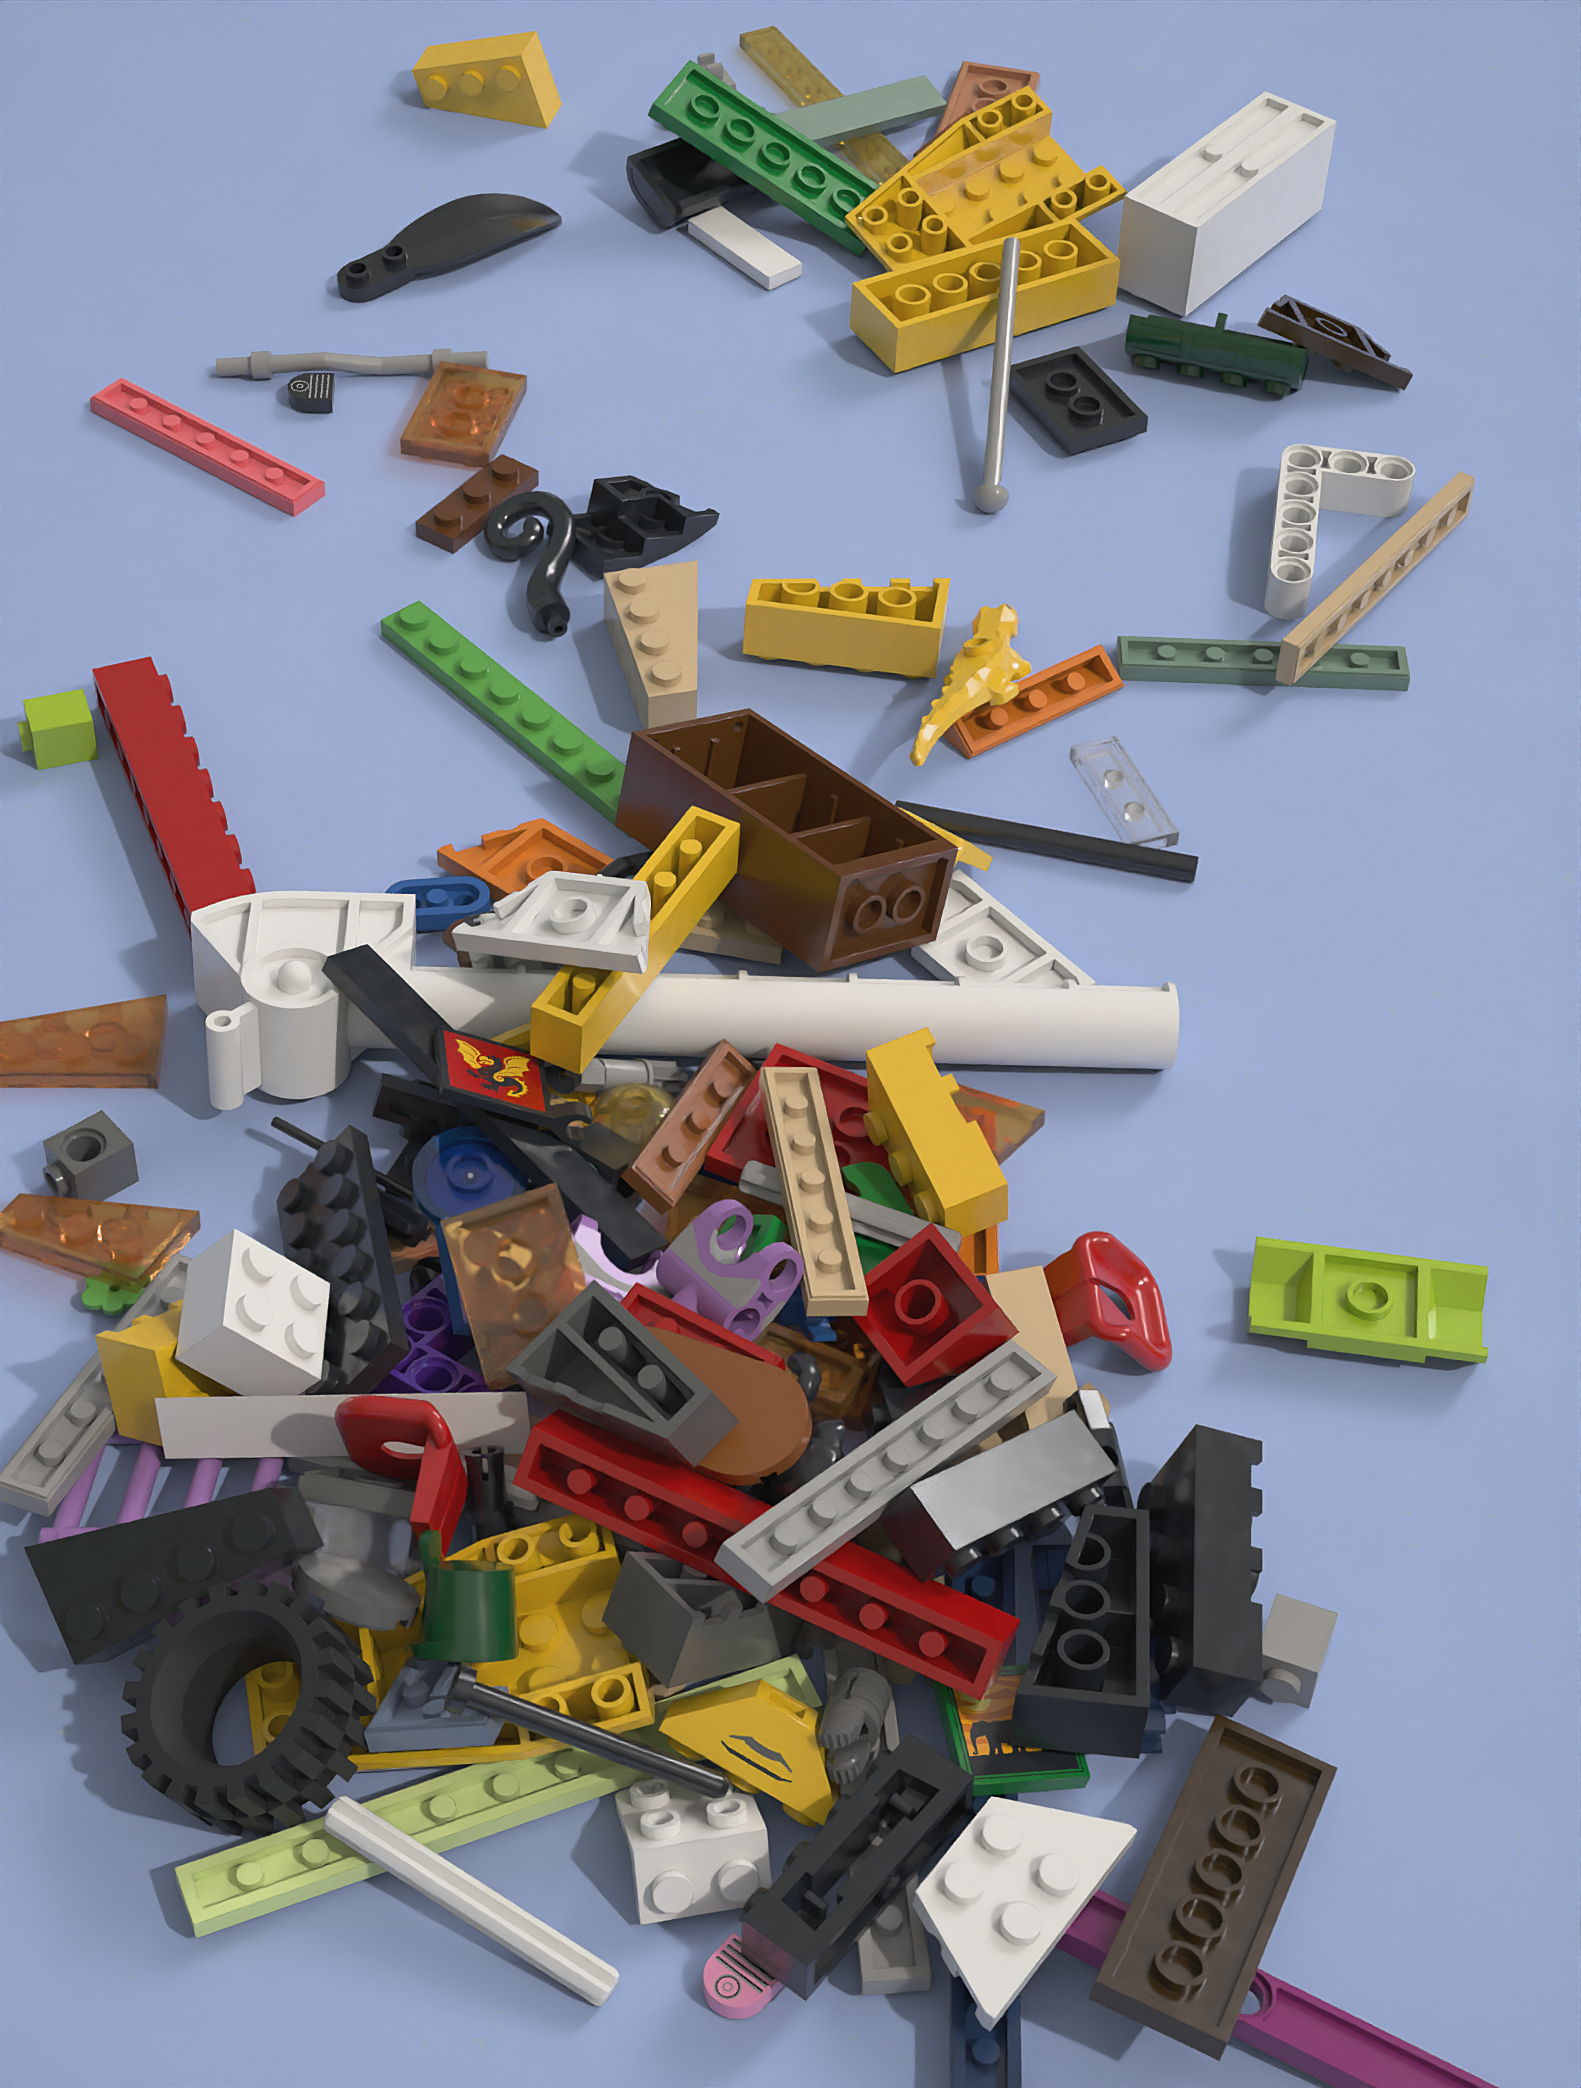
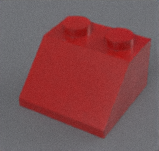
M932 1222L864 1276L869 1298L866 1316H852L906 1387L963 1373L1019 1333L1000 1306Z

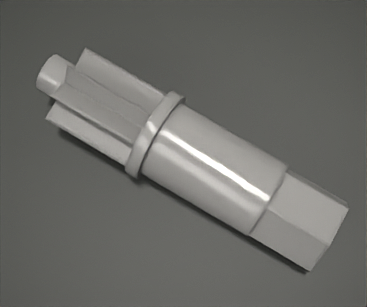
M593 1058L581 1075L566 1070L565 1076H570L574 1079V1091L627 1093L636 1097H673V1094L680 1093V1088H684L688 1082L686 1072L681 1071L682 1067H676V1061L647 1060L645 1058H637L635 1060Z

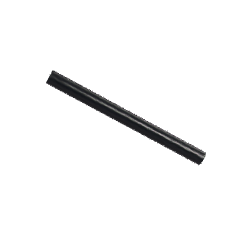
M897 800L895 803L897 807L907 810L960 838L1194 882L1198 856Z

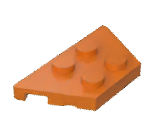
M544 818L519 824L511 830H497L481 835V845L456 852L452 844H448L437 850V865L454 876H470L483 881L489 888L490 897L497 902L510 895L513 891H522L530 882L550 870L595 875L614 861V859Z

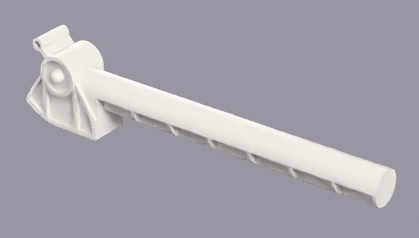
M322 891L261 892L227 899L192 912L190 920L195 1001L207 1015L205 1027L210 1102L215 1108L220 1110H232L239 1107L244 1101V1095L255 1088L272 1096L286 1099H307L321 1096L334 1090L345 1081L351 1069V1062L367 1048L398 1049L321 971L327 957L368 944L453 1029L486 1039H491L530 1022L531 1005L559 972V970L526 969V964H518V969L416 966V894ZM738 970L737 975L659 973L597 1054L706 1057L714 1046L725 1039L744 1058L766 1059L775 1044L779 1043L819 1060L866 1061L867 1050L928 1027L936 1041L935 1046H932L934 1063L1172 1069L1176 1060L1179 1040V1001L1174 982H1165L1162 987L1077 985L1074 979H1065L1063 984L967 982L966 976H956L955 981L858 979L857 973H848L846 978L749 976L747 970Z

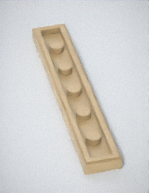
M761 1068L759 1087L792 1248L803 1259L804 1270L799 1284L806 1316H866L869 1298L817 1068Z

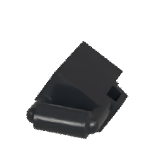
M382 1074L373 1101L372 1117L401 1125L398 1134L408 1141L411 1139L427 1145L431 1143L432 1137L435 1136L440 1141H451L465 1146L485 1148L489 1145L490 1140L472 1122H470L469 1132L457 1129L462 1112L449 1099L439 1097V1089L433 1083L420 1079L409 1081L389 1074Z

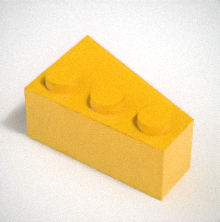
M537 31L427 46L412 69L425 107L547 129L562 105Z
M925 1027L866 1051L869 1112L864 1114L863 1120L875 1146L882 1144L888 1152L890 1168L900 1186L908 1184L913 1192L914 1203L919 1217L958 1231L962 1238L1008 1220V1183L976 1120L967 1123L956 1107L951 1095L958 1093L960 1088L952 1073L943 1077L940 1076L933 1062L932 1046H935L936 1041L930 1029Z
M183 1298L168 1304V1311L158 1316L142 1315L133 1319L132 1327L120 1332L106 1330L95 1335L118 1432L121 1436L163 1447L154 1398L230 1397V1394L237 1393L175 1359Z

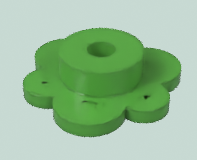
M124 1263L111 1264L102 1273H93L86 1278L87 1289L81 1295L82 1304L89 1310L103 1309V1312L107 1315H118L122 1311L130 1309L145 1291L147 1284L146 1275L141 1271L131 1272V1268Z

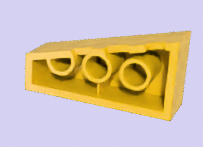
M815 578L752 579L745 606L742 654L756 655L765 660L787 659L802 661L812 666L834 665L849 667L859 672L881 671L896 673L912 679L922 677L936 678L946 624L950 578H933L932 586L910 587V578H890L889 587H865L861 582V578H842V581L832 584L831 587H820V583Z

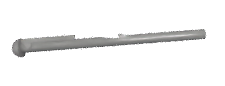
M1014 237L1006 238L1003 242L983 474L984 484L978 486L973 492L976 506L986 513L999 512L1006 506L1009 499L1008 491L1000 485L1003 467L1021 244Z

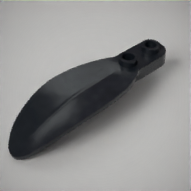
M485 193L455 199L427 212L410 223L383 248L343 266L337 273L340 296L352 303L371 301L411 282L419 272L435 271L467 261L516 239L558 226L562 223V217L549 206L518 195Z

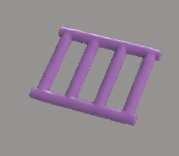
M117 1428L60 1502L52 1528L41 1529L38 1544L105 1528L79 1527L107 1444H141L115 1525L144 1518L164 1456L163 1447L121 1436ZM259 1457L250 1492L270 1487L277 1488L285 1457ZM224 1458L197 1459L183 1508L211 1502Z

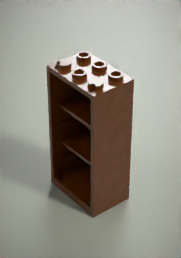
M750 708L632 732L614 825L654 853L691 806L739 823L740 837L737 873L717 899L820 973L936 941L959 847Z

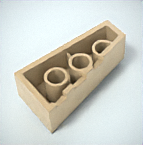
M698 560L645 568H628L623 571L604 573V620L643 729L697 719Z

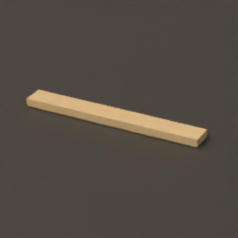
M1459 472L1282 639L1275 680L1288 686L1294 684L1468 516L1475 484L1473 476Z

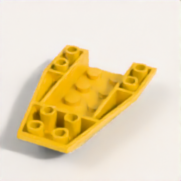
M1026 86L956 122L845 216V223L887 271L891 272L1071 217L1080 222L1124 199L1127 191L1103 165L1084 173L1050 136L1053 111L1029 86Z
M574 1513L482 1539L445 1558L444 1561L480 1560L501 1562L514 1566L519 1655L515 1659L506 1661L470 1662L472 1669L477 1670V1682L490 1687H508L509 1693L617 1734L654 1723L656 1702L648 1668L636 1656L630 1654L622 1647V1641L602 1621L623 1563L614 1531ZM423 1570L404 1579L422 1597L413 1626L404 1629L399 1624L400 1621H398L395 1630L378 1631L358 1627L329 1617L363 1651L358 1657L370 1666L374 1682L362 1687L376 1697V1711L410 1656L405 1653V1643L419 1638L426 1590ZM294 1662L269 1663L245 1675L254 1756L263 1751L279 1735L296 1706L301 1688V1675L297 1664ZM374 1715L361 1716L360 1723L367 1728ZM505 1722L493 1745L371 1753L369 1748L365 1750L353 1746L348 1759L358 1766L355 1773L526 1760L572 1746Z

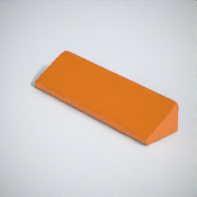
M1099 644L1016 682L1019 687V694L1002 705L991 706L988 701L976 707L955 721L942 736L969 760L1109 695L1125 685L1104 648Z

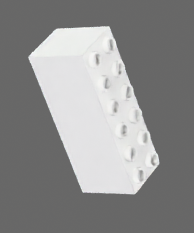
M1265 91L1124 196L1117 257L1121 260L1117 287L1130 292L1135 297L1144 298L1166 308L1170 313L1186 317L1322 209L1337 121Z

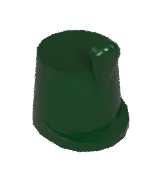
M428 1529L422 1531L419 1536L418 1547L426 1580V1590L419 1638L405 1643V1653L418 1658L452 1662H497L517 1658L519 1652L514 1566L501 1562L480 1560L440 1561V1532Z

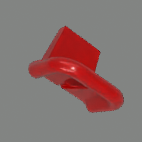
M1104 1231L1084 1233L1075 1240L1071 1250L1063 1253L1043 1268L1066 1348L1093 1336L1117 1345L1138 1364L1149 1371L1160 1372L1170 1365L1172 1360V1344L1158 1284L1146 1264L1114 1235ZM1100 1285L1116 1292L1122 1298L1128 1308L1130 1320L1125 1317L1102 1291Z
M359 1395L347 1398L338 1405L334 1421L349 1457L359 1467L373 1474L388 1478L418 1481L410 1523L417 1541L419 1540L420 1533L424 1530H438L440 1532V1561H444L469 1489L468 1477L449 1426L433 1404L426 1400L377 1395ZM401 1442L425 1448L423 1453L406 1454L390 1450L384 1443Z

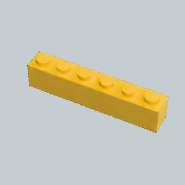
M695 806L689 808L632 879L646 881L651 897L647 970L643 974L564 964L531 1005L530 1055L576 1074H582L737 873L740 837L739 823Z

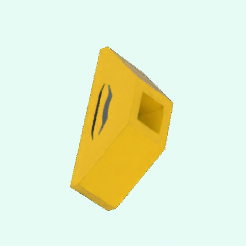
M762 1679L672 1701L665 1713L659 1731L669 1736L667 1742L672 1748L690 1759L701 1760L704 1756L726 1769L724 1774L730 1782L746 1792L758 1794L762 1790L783 1802L782 1809L784 1812L805 1826L816 1827L818 1823L824 1826L829 1811L840 1798L838 1784L830 1780L825 1767V1761H828L829 1749L822 1747L818 1739L821 1721L819 1713Z

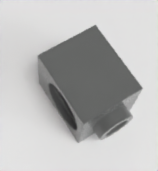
M102 1110L43 1141L47 1166L43 1168V1176L48 1187L58 1198L65 1196L80 1213L139 1181L133 1142Z

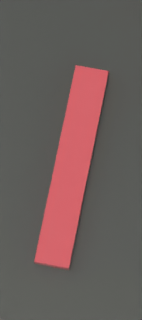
M123 378L118 379L89 398L93 413L293 517L325 496L324 481Z

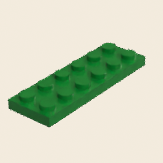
M689 60L653 102L648 116L861 257L867 247L845 223V216L880 186L692 60Z

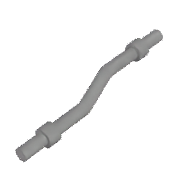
M451 348L433 349L432 354L392 357L327 352L272 355L271 351L252 352L251 357L216 359V371L219 377L252 375L254 379L273 378L274 373L336 371L372 375L434 372V376L439 377L453 376L454 371L489 368L487 351L453 353Z

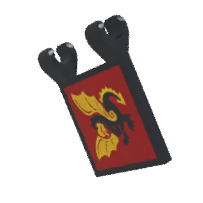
M436 1025L433 1031L439 1097L549 1127L561 1141L569 1145L577 1146L582 1143L584 1139L582 1129L569 1126V1124L574 1121H583L586 1124H591L593 1115L590 1107L578 1101L555 1105L550 1103L548 1084L558 1093H573L575 1089L574 1079L570 1076L560 1075V1073L567 1069L530 1055L528 1050Z

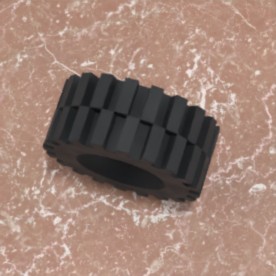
M241 1579L239 1594L225 1582L208 1587L211 1602L204 1605L191 1596L178 1605L184 1617L180 1622L173 1626L163 1618L152 1630V1633L161 1639V1642L153 1653L140 1647L132 1663L143 1672L140 1682H125L122 1699L136 1708L134 1713L120 1716L121 1731L128 1738L136 1742L127 1747L126 1751L131 1763L144 1771L141 1777L151 1787L210 1827L215 1825L225 1833L239 1836L242 1835L243 1827H245L256 1836L274 1834V1817L290 1828L306 1821L302 1806L308 1801H311L320 1809L326 1807L336 1798L327 1788V1785L336 1775H339L347 1782L350 1781L358 1766L351 1762L348 1756L353 1746L365 1750L368 1748L364 1736L366 1727L360 1723L361 1716L375 1715L376 1697L362 1687L374 1682L370 1666L358 1657L363 1651L340 1627L300 1594L297 1596L287 1586L272 1581L268 1589L257 1579ZM274 1662L296 1663L301 1675L300 1693L296 1706L279 1735L253 1758L239 1765H219L213 1749V1726L218 1709L231 1688L245 1675L263 1665Z

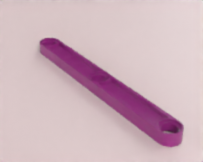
M1098 1889L1055 1945V1948L1100 1970L1130 1905ZM1258 1968L1249 1991L1258 1999L1260 2010L1253 2014L1239 2013L1231 2036L1335 2088H1499Z

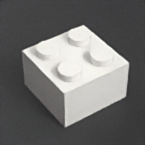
M234 1228L188 1262L175 1359L242 1396H298L321 1380L330 1283Z

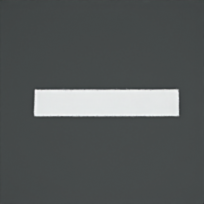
M526 1392L364 1394L429 1401L449 1426L459 1454H464L466 1450L480 1446L482 1454H488L487 1446L503 1447L505 1454H523L531 1432ZM359 1395L154 1398L165 1459L349 1456L335 1424L334 1416L340 1403L347 1398ZM401 1442L384 1443L390 1450L406 1454L423 1453L425 1448Z

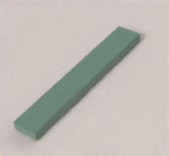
M923 75L774 114V116L823 147L941 115L947 103L929 79Z
M1117 636L1116 642L1117 673L1121 680L1393 691H1408L1410 682L1406 649L1403 646L1334 644L1294 684L1288 686L1275 680L1282 642Z

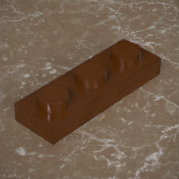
M504 454L499 455L416 521V537L449 553H456L485 529L489 516L499 505L514 495L532 491L539 486V471Z

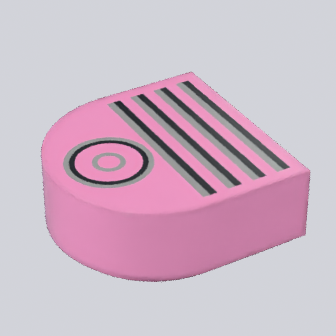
M734 1932L708 1959L703 1973V1994L707 2004L717 2014L730 2019H745L754 2016L784 1986L741 1954V1938Z

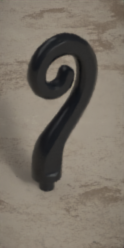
M545 491L524 492L507 499L495 509L485 524L484 537L488 548L495 556L503 560L517 559L532 553L544 539V527L541 521L532 516H541L549 521L551 525L550 538L527 584L526 605L535 628L541 633L550 634L552 637L557 638L567 632V623L571 615L560 588L575 545V519L569 506L558 496ZM526 518L523 524V532L517 537L506 538L509 528L517 521Z

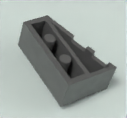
M595 1279L505 1368V1371L534 1399L692 1467H695L739 1422L721 1400Z
M630 1551L626 1552L602 1617V1621L622 1641V1647L630 1654L636 1656L667 1689L789 1657L803 1620L770 1603L765 1602L763 1604L756 1597L662 1553Z

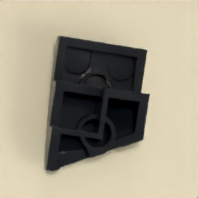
M632 475L594 479L587 512L573 514L576 525V538L572 555L599 577H604V573L623 571L628 568H642L683 549L717 525L719 513L710 508L705 511L696 512L681 506L679 495L654 487L650 483ZM548 521L546 534L550 537L551 525Z

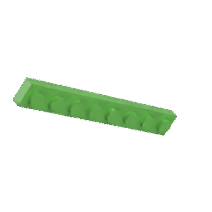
M420 600L381 619L382 636L613 825L615 824L625 771L623 763ZM621 830L629 838H632L630 835Z

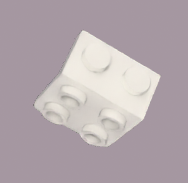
M713 1768L714 1770L722 1773L726 1771V1769L723 1768ZM646 1779L615 1794L616 1810L631 1852L636 1911L641 1925L742 1908L757 1889L765 1887L768 1890L772 1886L767 1828L752 1793L746 1792L730 1782L726 1796L713 1799L660 1779Z

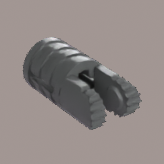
M864 1667L849 1668L837 1677L820 1721V1730L818 1731L819 1743L822 1744V1747L830 1748L827 1756L828 1761H825L827 1774L830 1776L831 1781H835L836 1784H842L843 1786L848 1783L851 1784L854 1780L858 1779V1776L866 1767L865 1764L868 1761L872 1747L876 1744L891 1702L889 1684L879 1673Z

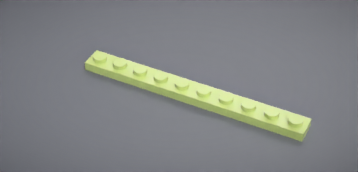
M795 1654L658 1701L655 1705V1721L653 1724L618 1734L697 1763L707 1758L703 1756L701 1760H693L680 1754L667 1742L669 1736L659 1731L665 1713L672 1701L762 1679L819 1713L820 1719L822 1718L823 1704L798 1655ZM572 1746L526 1760L478 1763L361 1803L360 1805L438 1854L632 1786L639 1781L652 1779L654 1776ZM325 1816L174 1868L176 1881L196 1938L387 1871L326 1832L323 1827Z

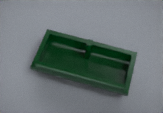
M1218 313L1215 327L1149 314L1148 318L1130 314L1125 340V353L1128 356L1135 357L1133 364L1135 366L1159 370L1161 362L1178 365L1176 374L1202 379L1204 370L1220 373V383L1242 388L1246 387L1247 379L1264 382V392L1281 396H1289L1290 388L1302 389L1310 360L1306 350L1294 347L1292 342L1225 329L1228 314Z

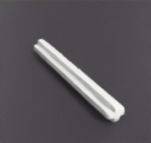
M340 1796L329 1808L324 1818L323 1827L326 1832L595 2006L603 2005L614 1991L619 1979L617 1969L348 1796Z

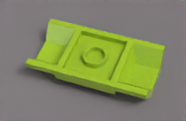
M1256 1236L1249 1283L1246 1332L1307 1340L1306 1348L1419 1363H1425L1426 1356L1486 1364L1488 1347H1483V1306L1488 1279V1267Z

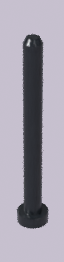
M460 1665L450 1684L444 1703V1710L461 1716L467 1707L713 1799L724 1798L728 1792L730 1780L722 1772L477 1682V1670Z

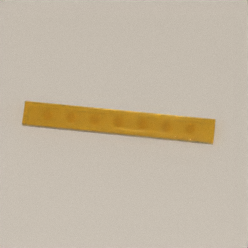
M775 26L740 34L739 47L799 108L844 96ZM880 131L834 143L867 178L879 186H882L910 162Z

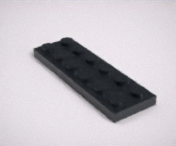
M349 1124L335 1140L332 1139L323 1144L314 1162L298 1178L289 1180L280 1191L276 1200L285 1258L330 1283L321 1380L306 1389V1395L369 1394L410 1353L368 1136Z

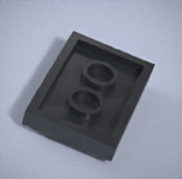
M1079 346L1011 365L1009 391L1069 455L1147 432L1148 416Z

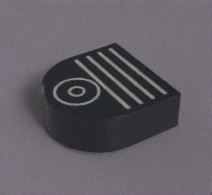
M304 373L295 376L289 381L287 386L288 400L294 409L304 413H333L334 373Z

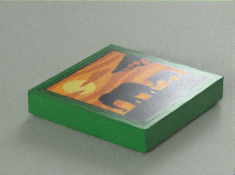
M1028 1664L1003 1666L999 1677L981 1701L934 1679L932 1681L951 1761L974 1776L972 1796L1080 1789L1086 1787L1091 1777L1085 1753L1007 1745L1015 1694Z

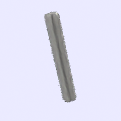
M755 1160L748 1161L740 1176L739 1190L744 1194L784 1208L776 1168ZM845 1192L854 1233L900 1248L931 1223L930 1221ZM933 1223L958 1254L962 1235L958 1231Z

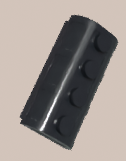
M681 137L627 157L626 172L631 191L649 217L658 226L663 228L745 196L761 192V190L738 177Z

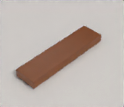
M725 1039L712 1048L620 1176L661 1216L674 1207L705 1162L707 1152L758 1073Z

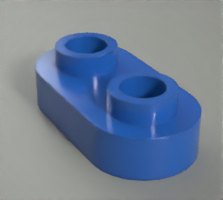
M470 876L402 880L391 885L385 892L389 894H416V931L447 929L453 922L464 919L465 916L490 911V891L488 886L483 881Z

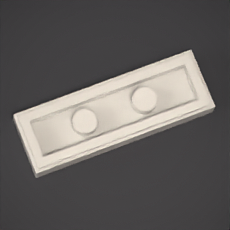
M722 206L688 220L689 234L768 290L802 276V262Z

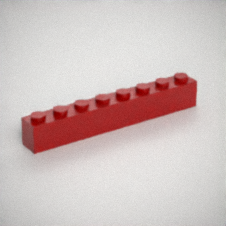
M151 656L92 669L97 708L192 942L190 922L192 912L227 899L255 894L256 888L252 873L249 868L241 869L239 866L242 864V856L235 834L226 835L225 831H228V824L221 801L212 802L211 798H214V791L207 768L198 769L197 767L200 766L198 748L193 736H184V734H187V728L181 706L171 705L174 700L167 674H158Z
M561 1409L556 1410L532 1427L512 1482L513 1485L752 1595L714 1562V1559L724 1541L766 1513L773 1506ZM850 1541L846 1542L767 1601V1603L979 1701L983 1699L999 1677L1021 1622V1619L935 1580L922 1584L913 1570Z

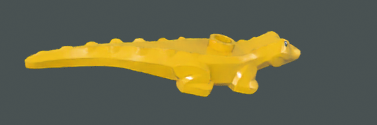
M1007 603L1001 604L996 608L989 606L981 607L977 616L972 621L973 638L963 643V648L958 652L953 665L950 667V673L944 677V686L940 695L941 699H934L931 702V711L928 715L922 717L921 725L909 755L914 766L918 767L924 764L936 741L960 717L988 701L991 706L1002 705L1019 694L1018 684L1011 681L1022 679L1032 669L1031 663L1022 659L1010 647V640L1018 635L1019 619L1016 610Z

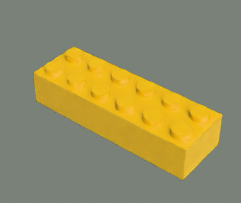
M1074 217L852 283L850 328L894 373L907 371L916 366L939 359H946L952 355L984 347L995 342L1003 242L1006 238L1014 237L1021 243L1013 336H1019L1028 331L1054 325L1060 321L1093 313L1096 310L1115 305L1121 260Z

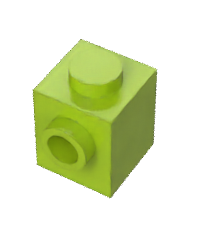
M83 689L22 700L26 720L17 722L19 739L23 752L32 750L38 770L98 759L93 719Z

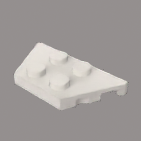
M960 869L952 873L936 941L911 948V956L940 981H955L956 976H966L967 982L1063 984L1065 979H1074L1077 985H1096V982Z
M550 870L530 882L522 891L510 894L493 904L496 917L478 928H473L463 922L451 932L459 951L643 974L647 970L651 897L646 881Z
M991 1796L918 1887L912 1905L926 1930L938 1939L941 1945V1956L953 1977L961 1976L978 2006L975 2015L983 2027L989 2031L992 2030L1133 1844L1137 1829L1126 1823Z

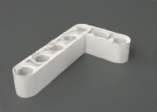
M1306 444L1291 445L1283 450L1275 492L1264 599L1265 610L1271 616L1281 620H1295L1302 617L1306 612L1314 571L1319 509L1379 517H1398L1403 515L1408 508L1415 475V467L1409 460L1394 455Z

